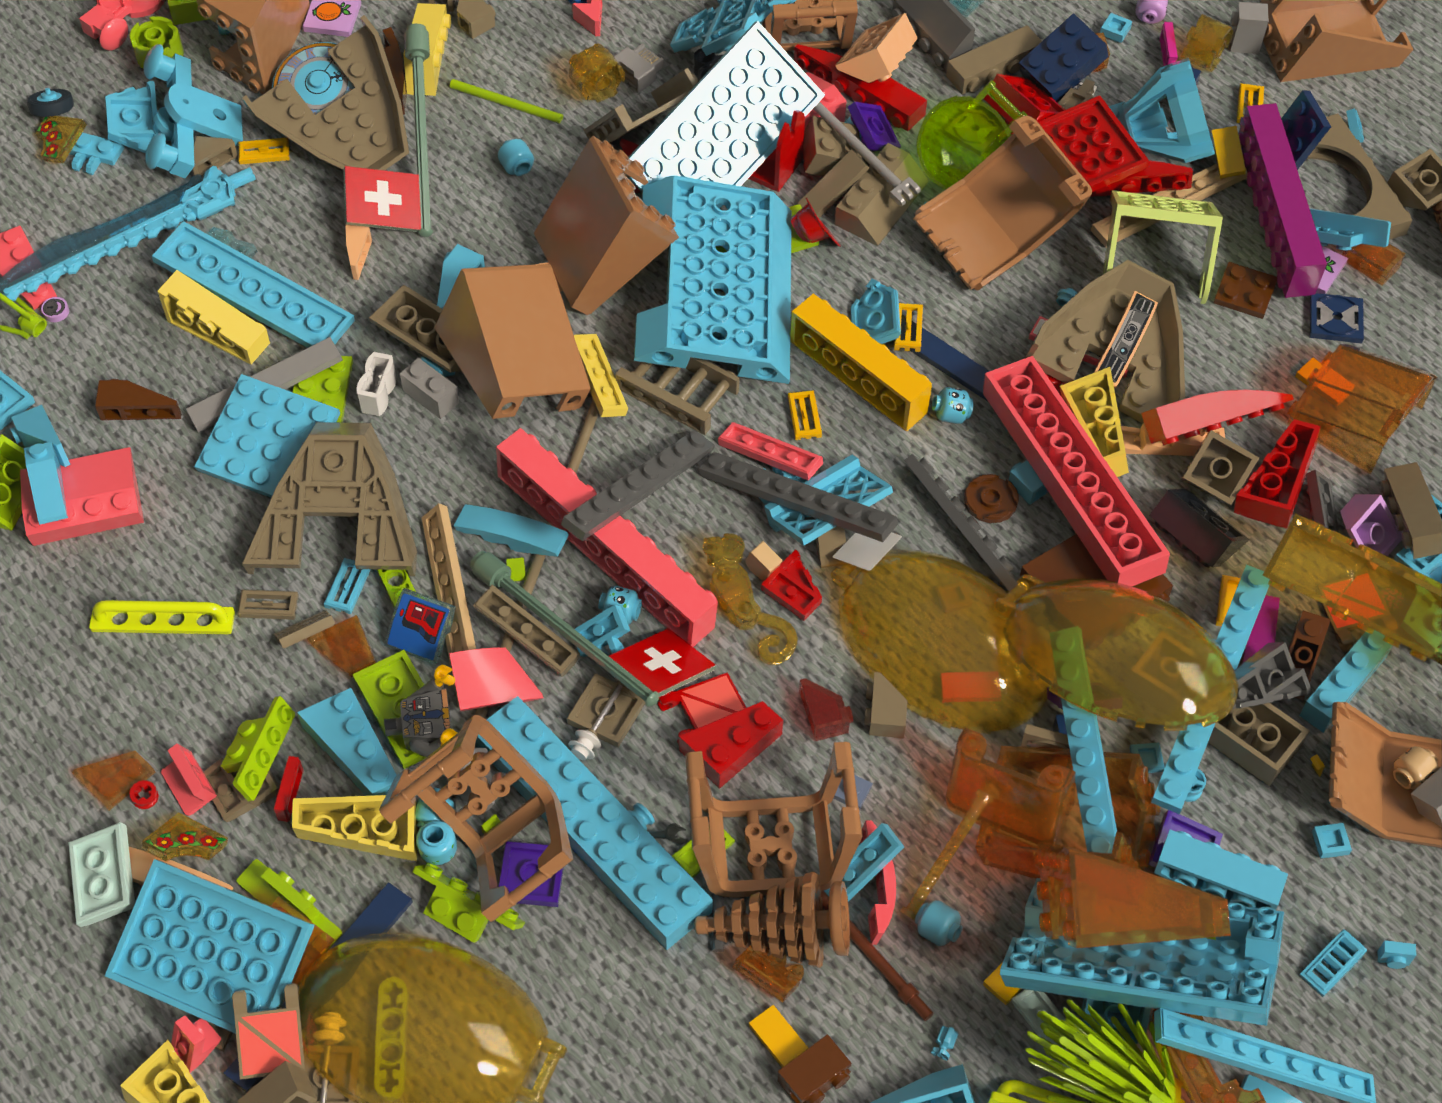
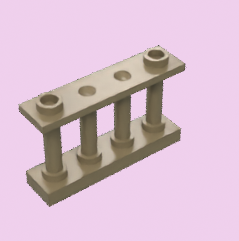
M690 357L686 369L695 374L678 395H673L664 389L681 369L679 367L669 366L656 383H651L642 378L653 365L652 363L641 362L634 371H628L621 367L615 374L616 381L622 392L703 435H706L711 428V414L709 412L726 390L735 395L739 392V377L729 370H724L705 359ZM703 379L716 384L717 386L700 407L687 402Z

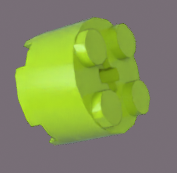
M152 16L149 17L150 21L144 22L140 26L138 22L131 29L130 40L136 60L141 68L144 69L147 53L157 44L163 46V55L172 58L175 53L183 56L184 49L179 31L173 25L172 20L165 17Z

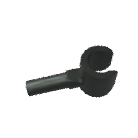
M676 823L668 825L666 830L649 832L654 839H668L677 845H682L686 842L684 838L675 836L679 831H686L685 828Z

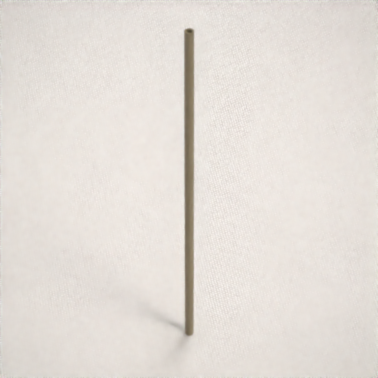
M594 399L591 402L567 466L575 473L578 471L599 414ZM535 554L522 587L531 595L546 555ZM517 600V604L526 610L527 606ZM505 633L500 648H506L510 652L514 639ZM489 707L477 708L475 715L486 718Z

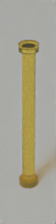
M980 789L976 791V799L908 905L901 908L900 912L915 921L920 907L987 803L991 804L993 798Z

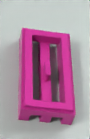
M1164 22L1159 39L1163 66L1176 62L1178 55L1173 22Z

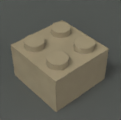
M812 116L804 130L803 156L805 173L824 177L851 149L861 159L862 156L822 117ZM841 122L860 140L859 130L855 125Z

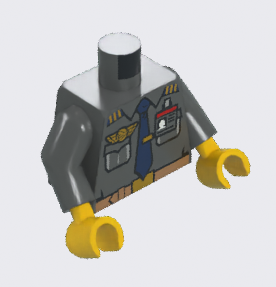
M446 665L438 666L434 677L408 696L407 699H403L400 702L401 717L384 719L386 736L403 734L406 749L427 758L458 733L451 727L447 689L443 688L444 684L451 686L455 683V677L448 674L452 671V668Z

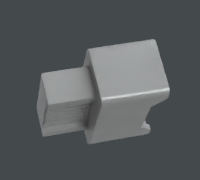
M643 43L634 50L626 47L609 60L610 72H618L637 87L638 93L656 81V73L664 68V59L662 57L659 58L647 49Z

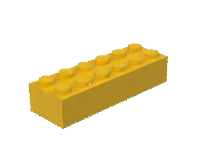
M814 293L792 311L790 342L907 432L928 413L932 383L925 375L916 372L905 360L899 359L891 353L884 344H880L870 337L867 331L853 324L846 315L837 312L826 300L820 299Z

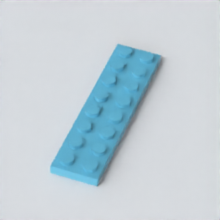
M184 221L152 255L154 263L172 273L176 270L180 271L231 306L307 348L329 337L336 344L355 321L353 314Z

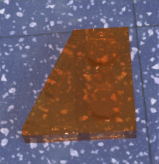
M357 615L307 638L311 646L350 677H353L352 674L377 663Z
M136 751L79 767L72 771L73 776L108 811L129 795L130 789L135 783L147 780L156 773L154 768Z

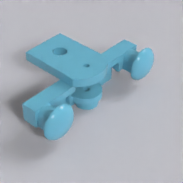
M161 44L153 46L147 53L144 61V74L149 80L157 77L167 81V87L170 89L164 97L165 107L160 108L154 116L153 129L156 135L147 146L145 161L149 169H154L157 166L168 170L171 174L186 178L194 168L193 130L215 138L232 139L235 146H239V142L243 141L241 105L193 87L191 59L176 53L170 58L163 55V46ZM166 140L171 141V146L165 144Z

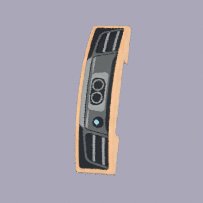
M1137 291L1133 292L1123 312V316L1094 371L1095 373L1110 367L1114 389L1120 382L1136 352L1158 302Z

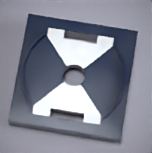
M1320 293L1310 295V338L1362 344L1364 340L1363 298ZM1317 307L1319 308V320L1317 319ZM1354 312H1356V324L1354 322ZM1333 315H1339L1341 319L1336 320L1333 318Z

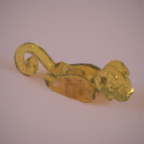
M725 533L723 538H703L702 549L707 555V564L716 567L711 576L710 590L730 622L741 630L753 629L756 624L780 631L787 641L784 649L771 653L768 648L778 646L780 638L778 635H767L758 644V657L768 665H778L789 660L797 647V633L794 627L785 619L761 612L760 606L754 600L748 573L740 565L745 550L743 539L739 535ZM736 617H738L739 619H741L742 622L739 623V622L737 621Z

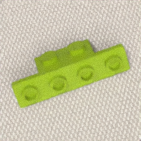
M281 696L273 699L265 717L242 722L221 764V767L227 773L238 771L233 780V785L248 802L255 800L295 718V712Z
M255 859L237 878V883L259 902L314 924L315 926L308 944L321 955H324L342 935V930L313 905L316 899L304 888L300 892L292 887L295 881L284 871L281 870L277 874L271 868L266 867L261 861Z
M426 863V865L415 866L412 871L414 874L436 886L423 914L471 942H477L489 921L481 913L480 892L474 893L467 889L468 884L458 878L452 877L450 879L442 874L443 870L434 864ZM511 908L495 919L511 930L520 929L525 924V921L518 918L519 914Z

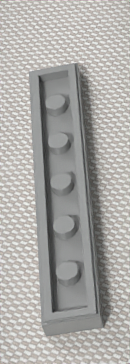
M331 337L250 377L282 389H287L343 361ZM236 384L186 408L198 433L217 423Z

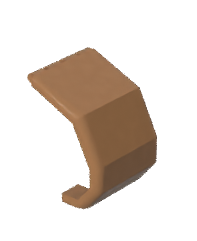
M1023 116L1015 120L1009 126L1013 134L998 149L963 179L919 207L915 212L914 222L923 233H929L927 238L940 253L944 251L943 257L955 272H961L959 277L970 290H980L1026 258L1081 210L1092 194V189L1087 181L1040 124L1030 116Z
M1334 702L1332 705L1333 726L1331 730L1332 753L1330 755L1331 779L1329 780V802L1331 806L1382 839L1442 848V827L1418 813L1411 796L1414 790L1403 788L1398 784L1393 775L1394 761L1413 746L1431 750L1436 755L1438 768L1442 766V740L1391 732L1347 702Z

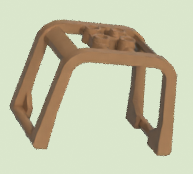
M797 0L791 4L773 5L772 13L764 19L765 30L785 51L794 50L797 44L812 48L839 47L840 49H849L852 44L858 14L857 0ZM833 16L834 18H825V19H824L823 17ZM836 27L837 40L781 44L782 31L795 36L805 31L820 34L824 28Z
M473 715L464 723L460 732L413 769H406L398 774L379 808L381 815L391 824L415 805V796L418 795L468 845L476 858L480 885L481 913L490 922H493L512 906H515L516 903L573 860L562 806L556 793L539 772L501 733L479 715ZM478 734L492 747L487 753L477 752L474 754ZM502 757L513 769L506 774L503 772L494 774L491 784H489L485 776L490 771V765ZM471 761V763L467 767H465L463 770H460ZM444 774L448 778V784L436 792L430 785ZM522 777L537 794L480 837L466 820L473 814H483L490 803L498 797L506 796L510 791V786ZM469 785L472 792L469 795L468 804L456 812L445 800L453 794H463ZM546 812L551 843L537 860L539 871L510 893L505 886L497 887L491 853Z
M834 742L830 763L820 790L811 795L739 801L717 800L712 796L706 777L702 751L689 752L685 755L692 848L709 891L723 897H750L758 892L760 894L763 893V896H765L770 887L780 884L779 889H782L784 894L786 882L795 878L794 868L797 862V853L792 848L794 827L789 822L788 813L813 811L820 870L817 880L820 881L821 891L829 889L833 882L843 880L862 839L860 810L849 742ZM841 779H843L846 807H842L840 813L841 839L834 856L828 804L832 802ZM702 809H703V811H705L706 813H708L709 823H708V817H707V816H704V817L702 816ZM776 814L775 837L767 836L764 838V828L759 824V815ZM747 816L748 825L745 828V840L750 848L747 865L752 873L753 880L729 881L723 817ZM778 854L777 863L779 869L783 872V878L765 879L764 871L767 865V856L772 857ZM804 876L797 877L799 878L798 885L801 884V889Z

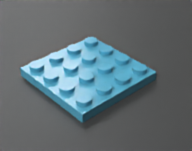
M241 374L194 467L199 472L272 498L278 483L316 422H337L340 411L335 407Z

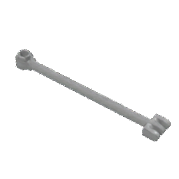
M820 101L817 103L813 110L894 188L890 191V197L899 206H903L906 203L901 195L910 200L913 198L912 192L915 194L921 192L920 187L910 177L902 182Z

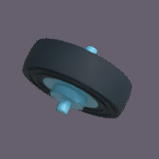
M45 88V90L36 92L27 99L30 113L39 117H55L70 111L74 106L71 92L65 89Z

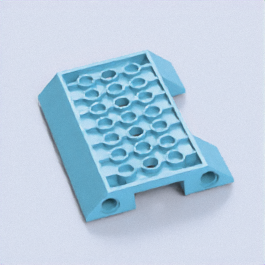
M676 175L643 186L642 201L644 204L654 206L663 216L665 214L670 216L676 224L674 229L679 238L669 246L666 304L637 313L634 361L686 369L690 357L738 364L737 376L789 384L792 211L772 191ZM723 204L728 210H720L716 205ZM715 246H722L727 252H719ZM713 289H722L726 295H717ZM719 332L725 339L718 340L712 333Z
M1050 877L1036 879L1025 906L1023 934L1020 938H1012L1000 968V975L1005 986L1153 1009L1163 1008L1173 1012L1267 1026L1280 955L1284 920L1283 911H1276L1271 907L1253 908L1243 906L1240 903H1221L1217 917L1216 940L1201 935L1184 936L1177 935L1171 931L1156 932L1144 930L1137 926L1127 928L1113 926L1108 922L1092 923L1097 886H1091L1084 882H1062Z

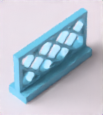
M853 454L814 476L809 481L804 482V484L869 507L893 493L890 484L860 466L859 458ZM868 489H879L875 492H867ZM861 490V493L848 494L849 491ZM773 502L764 506L771 528L775 532L779 530L784 531L802 545L808 544L836 527V525L817 518L816 520H804L805 517L811 516ZM813 528L805 534H802L800 532L801 529Z

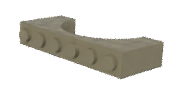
M1338 113L1327 116L1326 118L1331 128L1307 159H1319L1337 164L1349 171L1360 182L1366 194L1367 205L1354 216L1390 221L1389 240L1406 235L1412 222L1410 213L1404 209L1396 193L1386 183L1385 177L1379 173L1373 160L1368 157L1361 147L1360 141L1350 131L1348 124L1343 121ZM1359 244L1353 246L1352 250L1355 251L1371 245Z

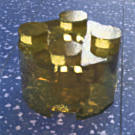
M1202 14L1196 27L1192 26L1186 36V40L1189 43L1184 47L1180 57L1182 59L1189 58L1190 63L1213 72L1222 60L1219 57L1224 48H1228L1234 30L1229 25Z
M594 44L579 54H574L569 60V77L587 101L588 99L596 100L598 103L615 96L618 93L616 89L621 81L623 83L625 81V72L610 51L601 44Z

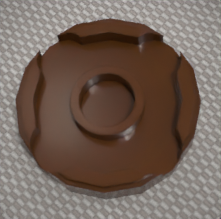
M994 474L981 475L974 478L969 483L964 494V503L968 512L979 521L987 523H1000L1009 519L1016 512L1019 501L1017 489L1012 482L1007 479L1005 481Z

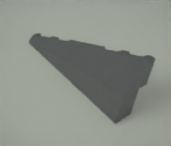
M1286 642L1267 643L1190 707L1198 716H1203L1229 709L1244 708L1281 699L1311 695L1313 692L1304 668L1294 667Z

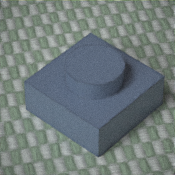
M854 775L860 810L873 783ZM841 779L833 799L846 804L843 779Z

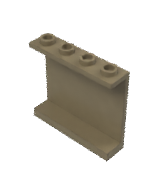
M687 68L651 92L659 107L656 110L632 122L622 104L585 128L584 132L588 139L595 136L602 142L606 140L612 143L675 107L698 83V80Z

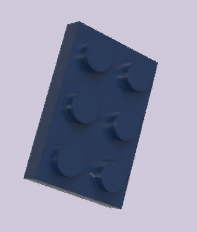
M1308 90L1301 91L1281 118L1297 170L1331 128L1311 91Z

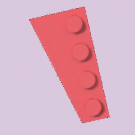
M21 226L0 233V276L6 282L13 286L43 271ZM48 282L41 284L36 292L28 293L25 291L20 294L33 310L40 308L47 299L57 297L51 283L48 284Z

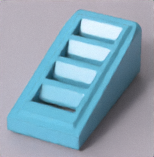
M1343 929L1299 976L1324 997L1358 963L1367 952V949L1349 932ZM1330 953H1335L1346 964L1343 966ZM1323 960L1337 972L1335 975L1321 963ZM1316 969L1328 980V982L1324 983L1312 971Z

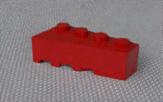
M1294 419L1278 439L1273 450L1265 456L1258 470L1253 472L1248 479V483L1236 495L1234 513L1287 529L1317 446L1321 426Z

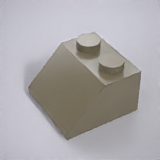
M1432 149L1427 150L1395 170L1389 178L1387 184L1396 193L1402 206L1427 210L1442 200V160Z
M1211 430L1207 433L1182 475L1181 480L1220 501L1232 505L1259 457Z

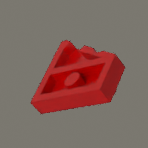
M796 549L761 584V590L803 621L822 603V596L817 586L812 583V577L808 569H805L800 560V554Z

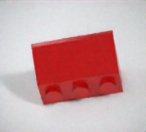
M996 74L984 97V100L991 105L990 109L1002 115L1008 125H1011L1015 120L1023 116H1030L1039 122L1065 110L1028 78Z

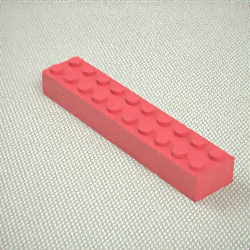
M1030 356L985 373L984 396L1116 593L1166 573L1170 556L1169 551L1035 358Z
M519 428L496 446L498 477L552 526L567 531L569 534L567 539L620 587L636 591L638 599L642 600V607L667 629L669 628L694 647L715 628L718 601L714 594L699 586L689 572L682 571L670 555H664L657 549L653 540L640 534L630 520L619 516L584 541L578 539L561 525L565 515L597 495L592 486L585 485L580 481L571 468L563 466L552 451H546L534 435L527 434L523 429Z

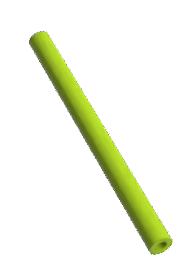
M452 79L450 82V88L491 102L559 124L563 119V114L455 79Z

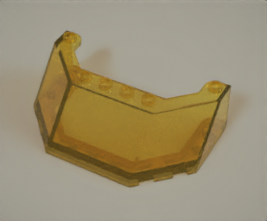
M1295 513L1263 573V576L1270 579L1268 585L1282 592L1287 587L1333 608L1331 614L1345 621L1350 617L1358 621L1356 627L1370 634H1373L1374 630L1385 635L1383 641L1397 648L1403 644L1411 648L1410 655L1424 662L1427 658H1430L1442 665V583L1362 544L1358 548L1351 545L1353 539Z

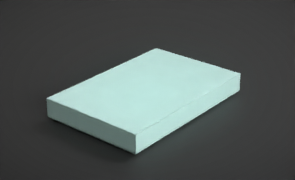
M119 822L68 842L76 925L80 927L91 925L133 909L135 898L127 826Z

